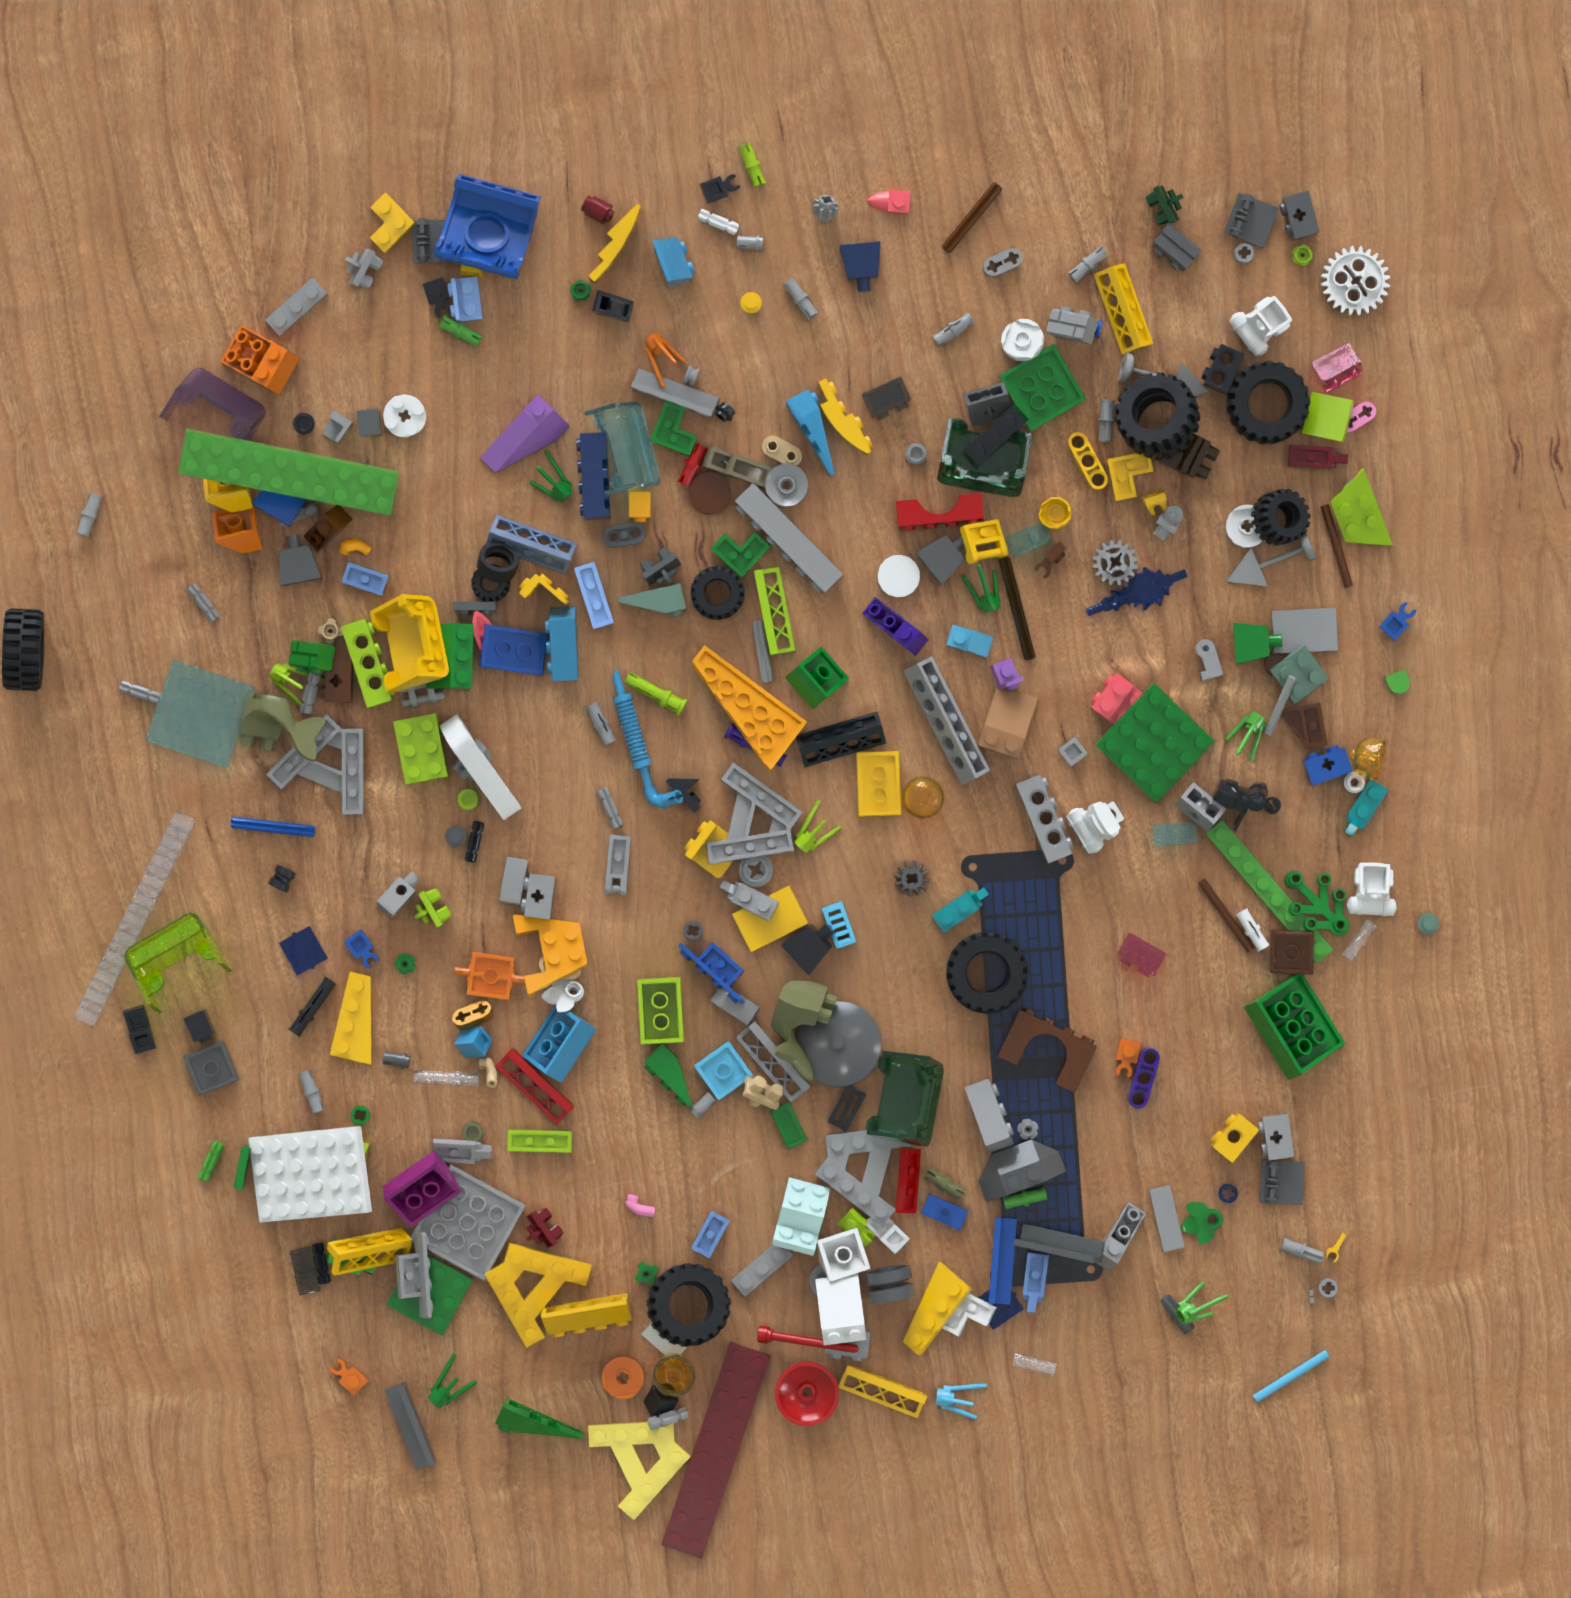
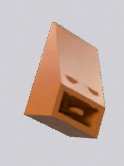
M241 325L220 362L280 395L300 358Z

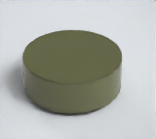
M468 1122L462 1128L464 1140L477 1142L483 1136V1127L478 1122Z

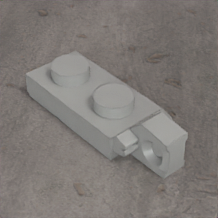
M723 880L720 886L721 891L729 894L727 899L733 904L768 922L779 905L778 901L737 881L733 885Z
M433 1139V1151L444 1162L475 1164L476 1161L491 1159L492 1145L481 1144L478 1141Z

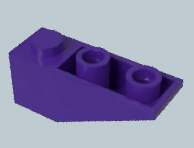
M876 597L862 613L914 656L919 653L929 640L918 629Z

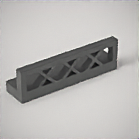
M1023 1224L1021 1237L1014 1239L1013 1245L1089 1263H1101L1105 1242Z
M403 1382L386 1389V1396L416 1470L435 1465L437 1460L406 1383Z

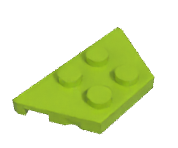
M1363 468L1330 501L1345 542L1393 545Z

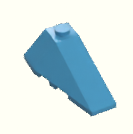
M806 390L787 400L786 406L828 474L832 477L835 473L818 407L820 401L814 392L810 394L809 390Z

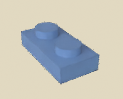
M348 562L341 582L383 596L389 576Z
M711 1210L691 1249L710 1259L730 1220Z

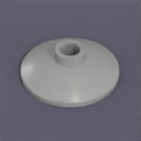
M781 464L769 472L765 488L769 498L774 503L788 507L796 505L803 500L808 490V480L805 473L799 467L793 464ZM789 482L791 484L790 489H784L783 483Z

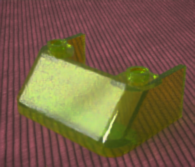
M195 913L183 915L125 951L124 960L148 1006L158 1014L162 1013L153 994L160 991L164 985L161 971L191 953L197 951L205 960L216 958L219 965L228 973L232 971L220 946L201 918Z

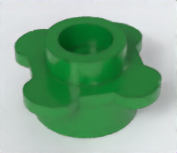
M640 1262L635 1280L638 1283L646 1282L650 1286L654 1285L658 1267Z

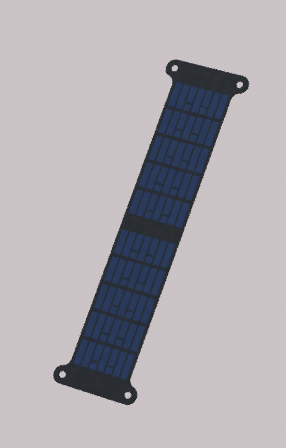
M1042 850L970 855L961 864L963 874L975 880L979 890L984 887L989 895L980 900L983 904L980 907L982 932H995L1011 939L1022 950L1028 964L1029 974L1026 988L1021 994L1020 999L1008 1009L998 1013H988L992 1084L996 1083L1000 1094L997 1096L999 1104L1003 1103L1007 1115L1004 1118L1006 1123L1010 1122L1014 1135H1011L1014 1145L1028 1141L1020 1137L1017 1127L1019 1123H1022V1120L1031 1119V1121H1035L1038 1124V1134L1032 1140L1059 1151L1066 1172L1054 1178L1026 1188V1191L1045 1187L1048 1200L1030 1203L1027 1207L1022 1205L1006 1210L1003 1197H1000L1002 1218L1017 1219L1015 1239L1021 1237L1023 1224L1084 1237L1074 1092L1054 1083L1065 1061V1047L1056 1036L1040 1034L1028 1042L1017 1065L997 1056L1018 1009L1023 1011L1024 1008H1028L1036 1012L1035 1017L1041 1020L1047 1017L1055 1021L1054 1026L1060 1029L1063 1026L1070 1028L1060 877L1064 872L1072 868L1074 857L1072 854L1066 856L1067 861L1064 865L1059 864L1058 860L1047 864ZM970 863H975L977 865V869L975 871H971L969 869ZM985 952L983 953L986 993H991L1000 989L1005 983L1007 967L1000 956ZM1015 1246L1012 1287L1023 1286L1027 1252L1049 1255L1045 1284L1095 1281L1102 1275L1103 1267L1097 1263H1089ZM1089 1265L1095 1267V1272L1092 1274L1087 1272Z

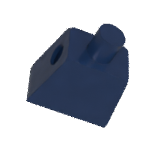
M880 241L846 244L839 247L848 281L857 280L858 292L871 291L870 279L878 278Z

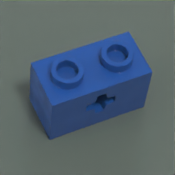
M1338 745L1327 748V753L1319 755L1318 752L1306 756L1307 760L1302 761L1310 786L1353 772L1345 747L1339 748ZM1325 758L1327 761L1332 762V765L1329 766V770H1327V768H1322L1321 764L1325 763Z

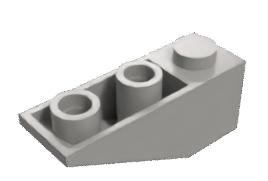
M1130 1202L1126 1204L1103 1239L1105 1247L1102 1262L1097 1263L1098 1265L1111 1271L1118 1264L1145 1217V1212Z

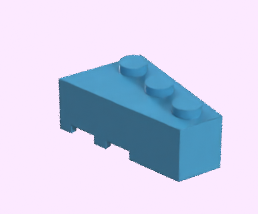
M576 606L550 607L549 620H545V631L550 633V641H546L547 654H551V661L547 662L548 674H552V681L578 680Z

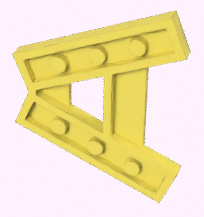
M648 1421L588 1425L589 1447L611 1446L632 1489L619 1503L618 1507L633 1520L636 1519L691 1457L687 1451L675 1442L674 1423L663 1427L660 1425V1428L654 1430L649 1428ZM654 1444L660 1458L647 1473L633 1445Z

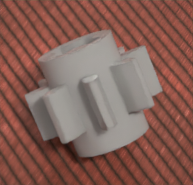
M821 195L819 200L814 199L812 214H816V218L820 221H830L831 217H837L839 203L835 202V199L830 195Z

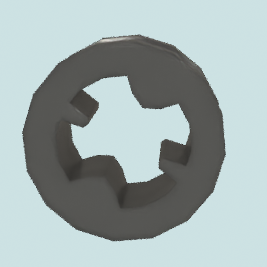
M690 921L684 927V935L689 940H697L703 933L702 926L696 921ZM690 925L699 927V931H697L699 934L694 937L693 934L688 935L687 930H689L688 927Z

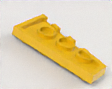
M350 971L330 1055L372 1065L371 976Z
M938 1262L903 1340L919 1356L923 1354L972 1290L968 1284L944 1263Z

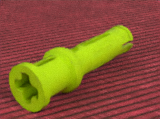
M632 672L629 673L624 682L625 685L659 702L660 707L672 710L678 717L688 702L687 699L683 700L672 694L671 690L665 691Z

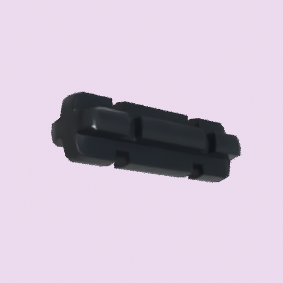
M474 821L472 824L473 832L470 833L467 846L468 852L465 855V861L475 863L478 854L476 852L479 851L482 838L481 831L483 832L484 823L480 821Z
M322 1242L312 1244V1251L315 1253L314 1261L317 1273H319V1284H328L331 1282V1278L327 1272L329 1269L326 1254L323 1253L325 1251Z

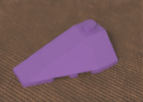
M537 395L480 458L496 473L518 460L537 452L541 448L554 443L570 425Z

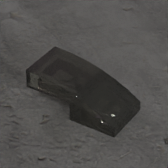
M311 1246L291 1250L290 1256L299 1295L321 1291Z

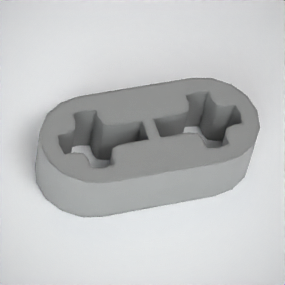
M1014 248L1003 251L988 258L984 263L983 270L987 276L997 277L1017 268L1022 262V254ZM1009 253L1018 256L1016 264H1013L1012 261L1004 263V260L1009 258ZM989 262H993V264L1001 262L1002 264L996 268L997 272L995 273L987 269L990 266Z

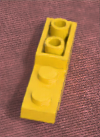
M827 379L819 381L818 384L827 401L821 404L820 408L829 423L850 445L866 455L870 454V448L873 445L868 435L864 437L861 431L864 427L859 416L854 417L852 413L845 417L844 413L847 411L842 401L838 402L834 395L837 393L833 382L828 383Z

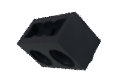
M1223 344L1219 348L1214 347L1210 356L1213 362L1210 368H1205L1201 377L1204 380L1203 386L1227 395L1245 354ZM1221 354H1229L1231 356V363L1223 364L1220 360ZM1214 373L1222 375L1223 382L1221 384H1215L1212 381Z

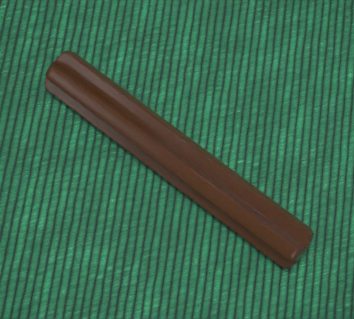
M995 182L992 183L943 243L942 248L947 253H951L999 195L1002 191L1000 185Z

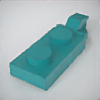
M1370 778L1347 813L1348 816L1345 820L1349 824L1344 832L1353 836L1357 828L1362 830L1383 800L1388 789Z
M984 887L976 893L972 889L968 892L966 891L933 914L932 917L945 933L977 911L983 905L980 900L989 895Z

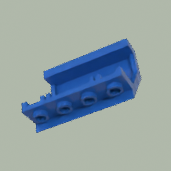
M458 174L455 179V189L447 218L433 254L442 260L453 261L464 266L478 268L485 272L496 273L503 277L518 279L535 225L541 196Z

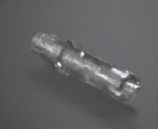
M415 1070L414 1083L479 1087L480 1073H462L459 1070H456V1072Z

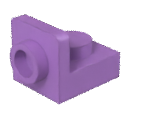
M1011 658L990 666L999 690L1007 688L1008 691L1020 687L1018 682L1025 680L1023 676H1018Z

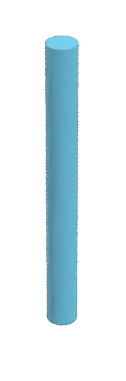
M1326 1350L1322 1351L1254 1394V1398L1257 1402L1261 1401L1330 1356Z

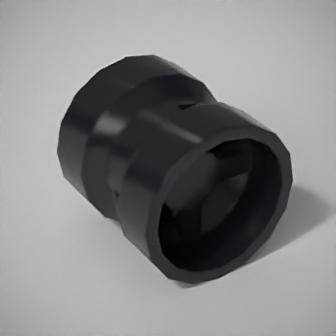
M277 864L274 869L275 874L270 878L268 884L287 893L290 888L289 883L294 879L296 873Z

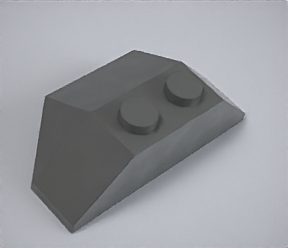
M1030 1139L991 1154L980 1176L979 1184L985 1200L989 1201L1045 1182L1066 1172L1059 1151Z

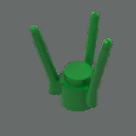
M545 450V455L563 483L561 481L556 483L545 471L536 466V470L554 486L551 489L553 492L532 480L530 484L549 495L555 501L559 500L562 503L573 492L570 488L572 484L566 479L549 451Z
M981 565L977 566L985 595L981 596L982 600L978 597L964 574L961 576L975 599L978 609L982 608L983 613H987L1000 608L999 602L1001 600L996 570L992 571L993 595V592L989 593Z
M452 1354L435 1385L430 1389L432 1393L428 1398L438 1408H441L444 1404L448 1405L452 1400L477 1383L476 1380H473L452 1395L449 1391L459 1381L458 1378H455L446 1388L444 1386L439 1388L456 1354Z

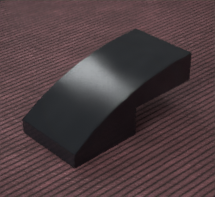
M144 1004L123 1010L135 1054L156 1049Z

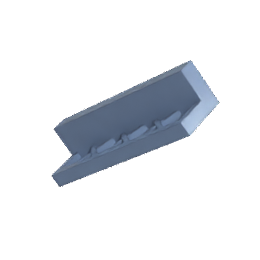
M496 515L486 544L490 542L505 543L513 547L520 559L565 575L577 546L575 542ZM498 523L507 526L509 530L498 529ZM518 533H527L529 537L523 538ZM538 540H547L549 544H540ZM563 546L569 548L570 551L565 553L560 551L558 547Z

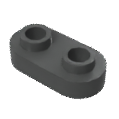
M637 522L608 527L604 531L603 540L611 548L634 545L644 540L646 532L644 527ZM632 530H638L639 535L637 537H632ZM612 533H616L618 535V539L616 541L610 540V535Z

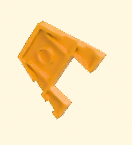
M513 915L516 936L534 932L539 933L546 972L524 976L528 996L534 995L535 992L547 988L559 979H564L587 966L580 923Z

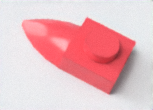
M889 190L880 192L868 198L867 202L875 209L883 212L909 214L910 191Z
M475 611L472 619V624H474L473 640L479 654H481L484 625L492 624L482 613Z

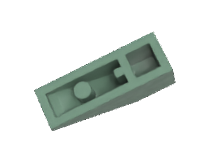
M681 584L618 598L619 603L663 614L670 613L671 617L682 615V610H686Z

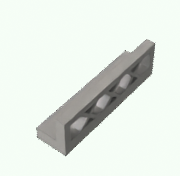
M638 369L636 377L631 384V389L663 401H668L712 419L719 400L718 397L664 377L662 379L665 387L661 388L656 374Z
M756 1021L735 1037L775 1084L777 1083L782 1086L778 1080H784L783 1094L790 1102L811 1087L791 1063L775 1055L777 1046ZM750 1030L757 1037L756 1045H747L742 1039ZM759 1040L764 1046H759ZM751 1048H756V1054L752 1051ZM758 1048L767 1049L771 1053L770 1061H761L758 1058ZM764 1064H770V1070ZM772 1064L781 1065L785 1069L784 1078L775 1077L772 1074ZM786 1081H795L800 1087L792 1096L786 1090Z

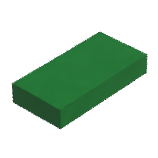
M790 1102L780 1105L776 1110H770L788 1149L808 1140Z
M248 1145L241 1147L234 1189L242 1190L245 1186L251 1147Z

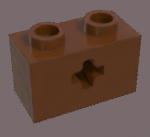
M332 659V670H323L322 677H325V685L321 686V698H325L326 703H352V660ZM336 675H338L339 679H342V683H339L338 687L332 683V679H335Z

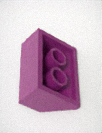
M432 1151L383 1186L384 1200L410 1227L461 1193V1189L449 1167L435 1151Z

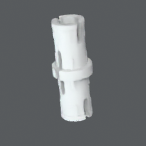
M1248 908L1236 914V917L1245 929V935L1250 937L1258 952L1270 945L1260 931V925L1255 923L1249 913Z

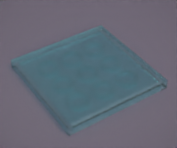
M172 660L146 741L227 768L239 735L241 714L247 698L253 692L254 687Z

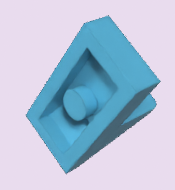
M952 625L946 645L987 658L993 637L975 630L972 631Z

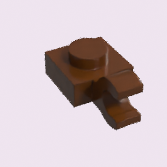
M1059 542L1047 557L1036 565L1034 570L1037 571L1040 567L1046 568V574L1043 578H1047L1051 573V564L1053 562L1058 564L1066 555L1063 552L1066 547Z

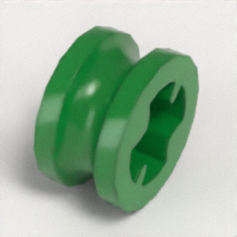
M359 1105L352 1109L351 1119L355 1124L363 1125L369 1120L370 1112L367 1107ZM359 1109L361 1112H366L367 1115L364 1116L366 1118L364 1121L355 1119L356 1110Z

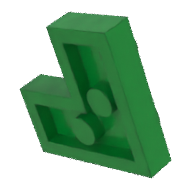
M665 401L650 441L690 456L697 436L678 429L685 408Z
M756 532L741 547L724 533L710 549L742 578L771 546Z

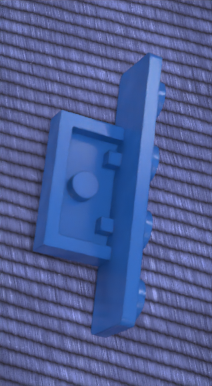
M712 942L699 957L683 943L678 945L682 949L680 954L688 961L692 958L698 963L695 967L704 975L706 973L710 974L713 977L711 982L719 989L724 987L729 992L727 996L735 1004L738 1001L742 1004L746 1002L731 988L745 971L715 943Z

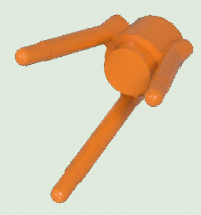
M657 332L650 335L644 341L647 346L644 351L649 356L661 388H664L665 385L653 353L659 355L663 352L674 365L677 364V361L669 351L682 363L686 361Z

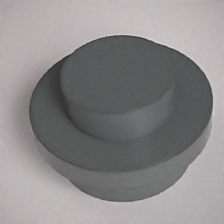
M460 826L448 828L445 834L447 843L453 847L463 845L467 838L466 831Z

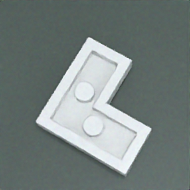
M969 1293L944 1325L943 1329L960 1336L968 1318L988 1326L997 1307Z

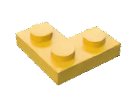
M386 192L370 207L385 222L370 238L384 253H387L416 223Z
M1134 453L1107 459L1115 502L1137 497L1133 476L1153 472L1151 458L1145 457L1143 453L1140 455Z

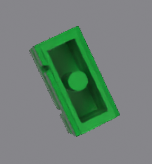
M297 640L291 641V654H289L288 664L296 666V671L309 673L310 668V673L322 674L323 670H332V657H334L335 651L333 645Z

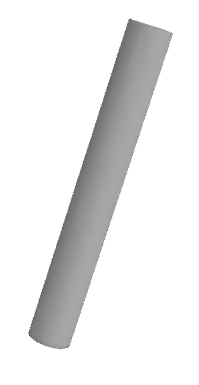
M1288 676L1264 731L1269 736H1272L1295 684L1296 678L1294 676Z

